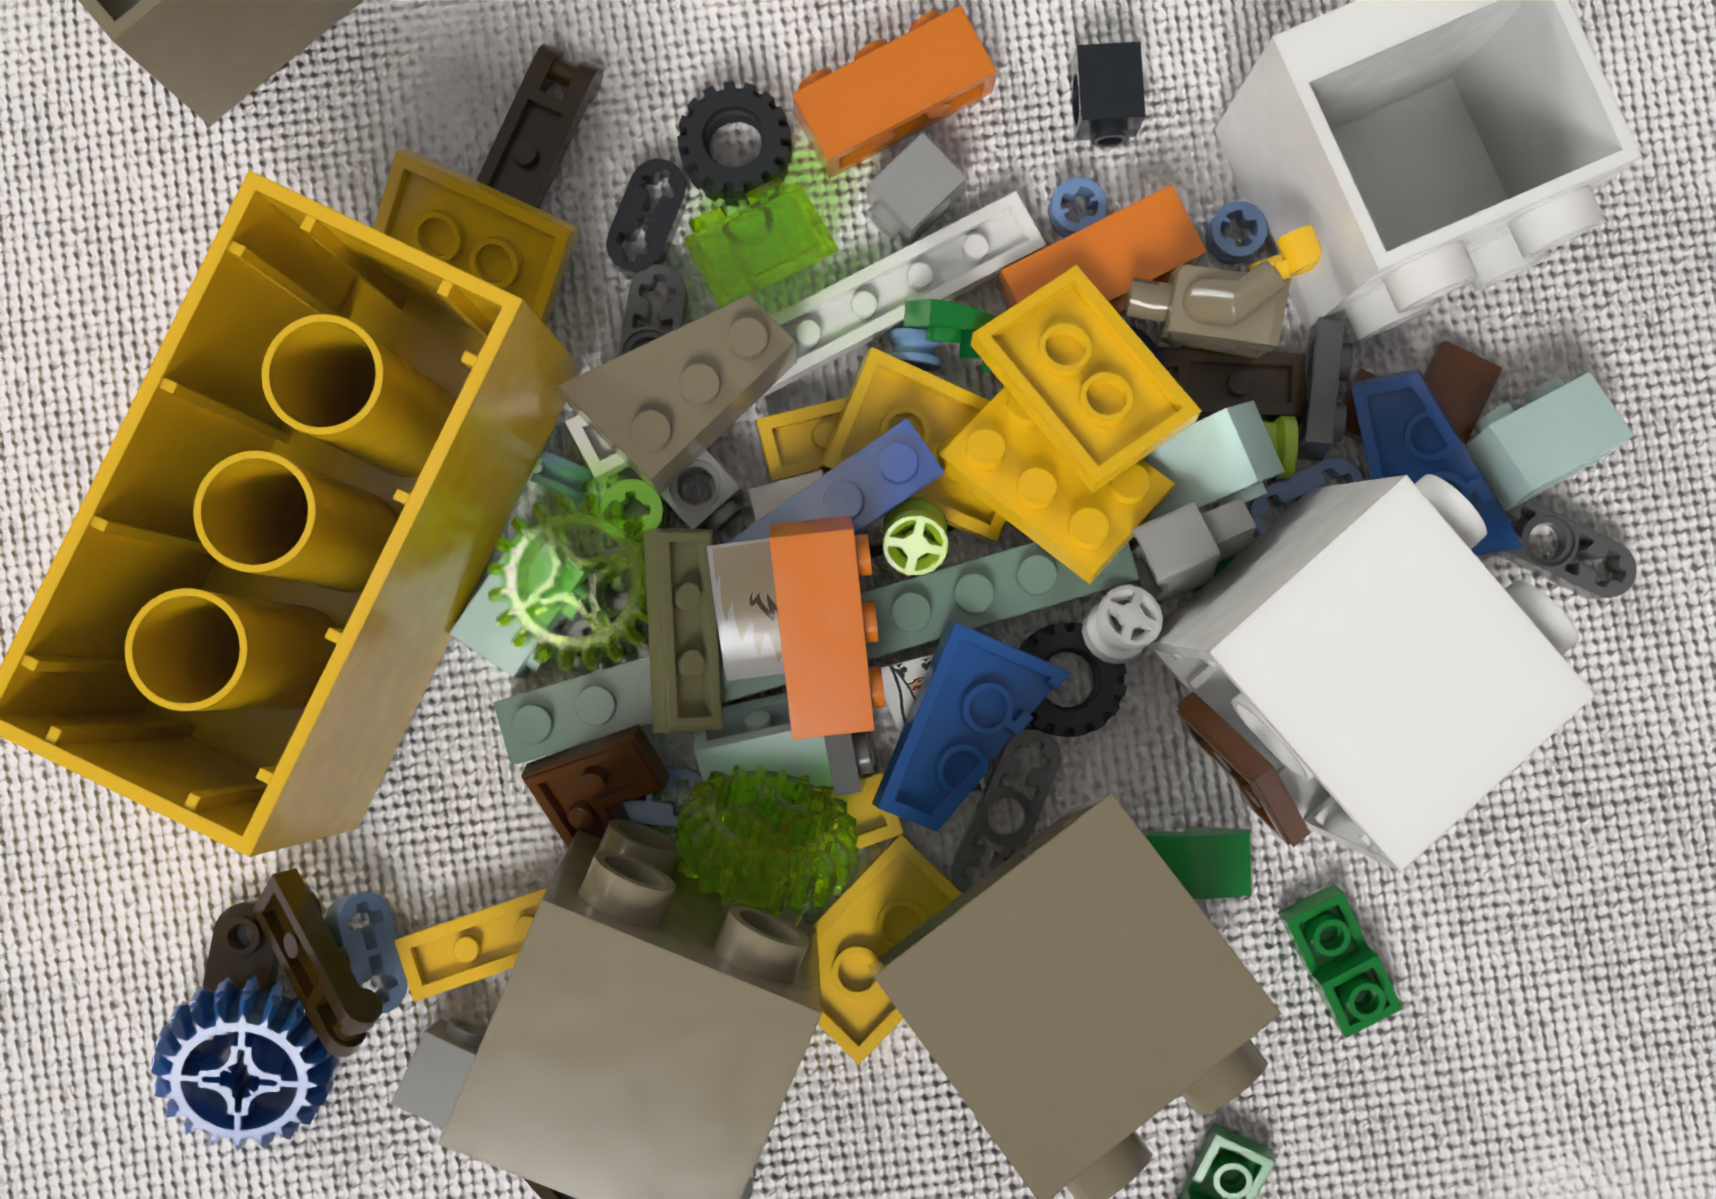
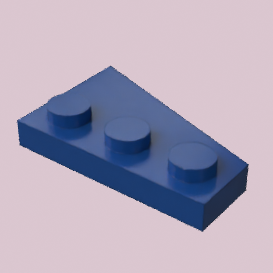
M1419 368L1352 383L1351 389L1371 480L1407 475L1415 484L1426 474L1435 475L1456 488L1473 505L1483 519L1487 535L1471 549L1476 556L1523 548L1521 537Z

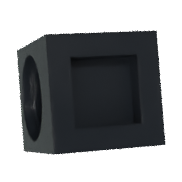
M1141 42L1077 45L1069 67L1074 141L1091 140V144L1096 147L1122 145L1129 141V137H1136L1146 117Z

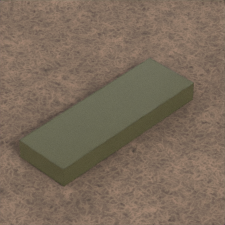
M651 529L643 531L653 733L723 729L718 626L707 554V546L714 545L713 529Z

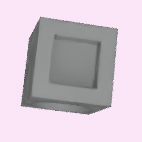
M922 132L867 184V203L871 206L867 210V214L878 229L887 237L893 239L898 234L908 245H911L963 197L967 177Z
M707 450L660 494L690 529H713V535L724 529L739 515L742 509L737 502L745 496L741 487ZM698 473L711 476L715 482V490L707 502L701 505H691L684 502L682 487L690 476Z
M450 1018L448 1022L440 1019L424 1031L390 1104L445 1129L485 1032L477 1025L459 1018Z

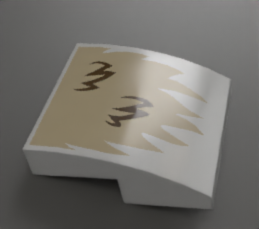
M769 538L707 546L726 681L785 674Z

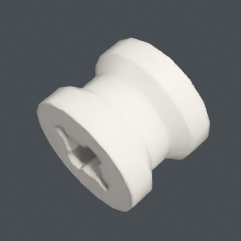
M1133 585L1117 586L1108 592L1101 602L1087 613L1082 626L1083 638L1092 654L1102 661L1112 664L1126 663L1158 637L1162 630L1163 615L1154 597L1141 587ZM1114 618H1117L1121 628L1120 632L1114 627L1112 622Z

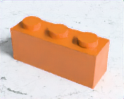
M961 5L944 14L941 10H934L918 18L910 26L909 32L889 43L886 39H879L864 46L856 53L854 61L834 72L830 68H824L806 77L799 84V90L792 93L794 115L830 179L990 95L993 92L997 70Z
M1171 184L1002 269L996 286L1007 308L1010 309L1077 264L1122 317L1125 315L1132 277L1167 283L1169 276L1178 265L1197 266L1207 253V250Z
M851 515L769 524V542L792 740L875 731L872 708L885 707V696L881 666L868 668L866 643L879 641L874 601L861 602L859 576L872 575L868 534L854 535Z

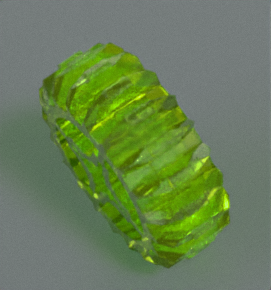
M562 493L558 495L557 499L559 515L553 517L547 505L542 501H538L532 505L533 513L539 521L536 526L532 527L519 516H516L511 521L514 530L523 536L518 544L508 539H498L496 547L500 551L512 556L508 566L500 563L489 564L488 573L500 578H507V587L490 590L488 598L492 602H511L512 607L501 612L496 617V622L500 627L513 626L518 622L522 623L523 626L514 634L511 643L516 648H524L535 638L539 639L533 652L534 661L546 663L555 648H559L558 668L570 671L575 664L577 651H581L585 668L587 670H597L600 664L599 648L604 647L607 656L613 662L618 663L624 660L623 649L617 641L619 638L624 636L636 647H641L646 642L643 634L633 627L638 618L648 624L647 609H644L647 600L644 539L637 543L634 541V538L642 531L645 522L638 515L629 518L621 527L618 526L623 515L624 506L616 500L611 501L607 505L602 516H598L599 498L593 493L585 494L581 510L576 512L572 497L568 493ZM577 529L600 531L617 541L621 549L609 555L603 553L590 559L582 558L575 546L570 544L564 532ZM547 543L549 546L547 551L553 564L552 573L549 579L534 589L535 593L529 596L528 576L530 567L537 553ZM568 561L585 573L597 571L593 574L594 584H587L592 588L590 593L586 595L589 602L584 601L579 594L571 591L560 593L565 590L564 580L572 581L566 577L568 571L571 570ZM630 567L631 589L628 600L622 612L611 623L607 615L609 612L604 602V591L612 580L621 576V571ZM573 605L580 613L582 619L587 620L594 634L582 637L563 636L545 625L538 617V614L548 609L555 610L561 606Z
M761 764L756 770L746 771L739 765H734L729 774L711 771L708 780L695 782L692 792L685 797L684 806L679 810L676 825L678 829L675 840L677 858L684 862L685 876L699 879L700 892L720 893L722 905L735 901L746 905V907L768 909L776 917L779 916L783 908H789L796 914L804 915L810 904L816 907H825L830 896L841 894L843 885L848 882L850 871L854 868L858 853V847H856L858 836L855 830L857 819L847 814V802L831 798V787L810 784L809 775L795 777L787 774L785 768H782L779 772L768 771Z

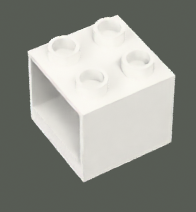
M1569 0L1353 1L1272 36L1214 129L1247 202L1255 205L1266 219L1267 236L1265 242L1271 256L1281 253L1276 242L1281 236L1306 225H1311L1316 232L1322 247L1320 261L1311 271L1292 277L1288 291L1305 330L1314 328L1318 318L1335 319L1346 314L1359 342L1382 334L1420 316L1433 308L1430 301L1446 295L1469 282L1472 283L1475 291H1479L1513 277L1548 259L1551 256L1548 250L1601 225L1606 219L1593 191L1642 157Z
M1431 474L1424 475L1415 484L1407 475L1312 488L1274 521L1267 530L1249 544L1247 550L1236 555L1210 582L1205 583L1163 621L1162 630L1158 637L1147 645L1189 694L1195 692L1274 766L1308 829L1400 872L1596 696L1562 657L1579 639L1576 628L1571 620L1553 600L1529 583L1516 580L1506 589L1502 587L1471 550L1487 535L1483 519L1473 505L1456 488L1445 480Z

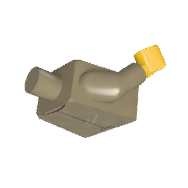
M1306 225L1277 239L1276 242L1281 253L1248 265L1250 271L1248 273L1186 264L1178 265L1169 276L1167 283L1132 277L1125 316L1160 322L1158 340L1257 359L1279 346L1292 277L1302 275L1314 269L1320 261L1322 247L1314 228L1311 225Z

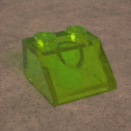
M780 177L745 194L750 206L730 216H727L723 206H719L688 222L693 234L683 238L682 241L716 309L751 295L839 251L800 182L784 188Z

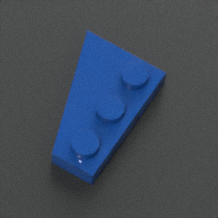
M948 620L872 804L881 810L938 832L987 774L989 763L1013 735L1019 736L1033 719L1031 716L1032 712L1052 689L1057 690L1072 672Z

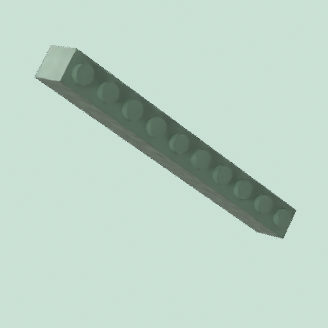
M1033 542L861 593V602L874 601L879 641L866 643L867 661L940 640L948 620L975 630L1139 580L1129 543L1124 546L1090 585L1037 543ZM719 639L722 704L786 686L785 674L726 681ZM649 656L493 702L510 764L515 765L546 757L638 724L641 728L653 725Z

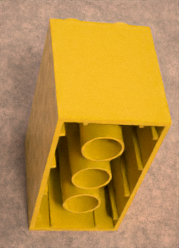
M248 170L0 665V737L248 857L358 829L452 637L449 633L463 614L566 403L557 386L579 376L582 367L522 298Z

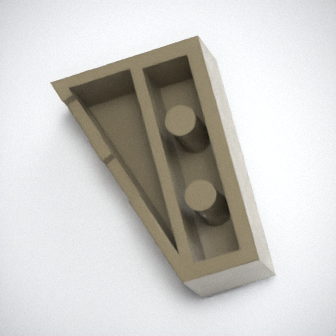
M747 295L570 379L557 387L568 405L660 495L797 363L796 341L760 305Z

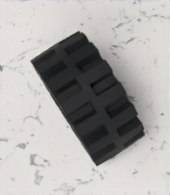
M734 81L723 82V90L715 91L712 85L703 90V99L698 101L694 97L687 105L689 113L687 116H681L678 125L680 130V136H677L678 149L684 169L697 190L702 189L707 198L715 202L718 198L723 199L725 204L729 206H737V201L746 200L747 205L758 202L757 196L764 193L768 197L775 192V184L778 181L783 183L788 173V163H791L792 157L790 128L782 107L775 105L774 97L765 91L761 95L757 92L756 85L746 82L743 89L736 88ZM736 122L751 125L762 138L759 155L754 161L742 167L730 168L720 165L713 159L709 150V143L712 135L718 128L728 123Z
M1062 622L1051 624L1030 635L1019 647V650L1046 662L1052 656L1059 653L1076 654L1089 664L1093 673V687L1089 696L1082 703L1073 707H1061L1045 697L1032 712L1031 716L1033 719L1030 721V724L1050 735L1077 737L1100 729L1106 725V722L1112 716L1116 715L1120 709V701L1126 694L1127 685H1124V675L1127 674L1125 663L1112 664L1104 662L1093 655L1085 644L1082 634L1083 624Z

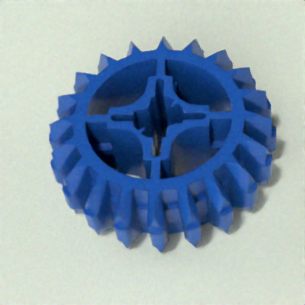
M256 974L247 980L244 989H239L229 977L219 983L216 992L202 986L199 991L194 993L190 1002L182 1001L174 1009L168 1024L162 1027L156 1040L158 1046L151 1061V1073L158 1076L154 1084V1096L168 1098L166 1118L183 1115L187 1117L184 1123L185 1135L201 1128L208 1131L210 1146L223 1136L232 1138L237 1151L246 1144L248 1138H254L265 1149L273 1141L275 1133L290 1140L293 1134L298 1131L300 1123L310 1125L312 1120L318 1115L320 1105H324L325 1100L329 1099L334 1085L332 1078L336 1076L339 1059L337 1056L329 1053L322 1045L301 1000L298 997L289 999L284 996L285 987L283 980L273 986L271 991L260 989V983ZM225 1032H233L231 1034L217 1035Z

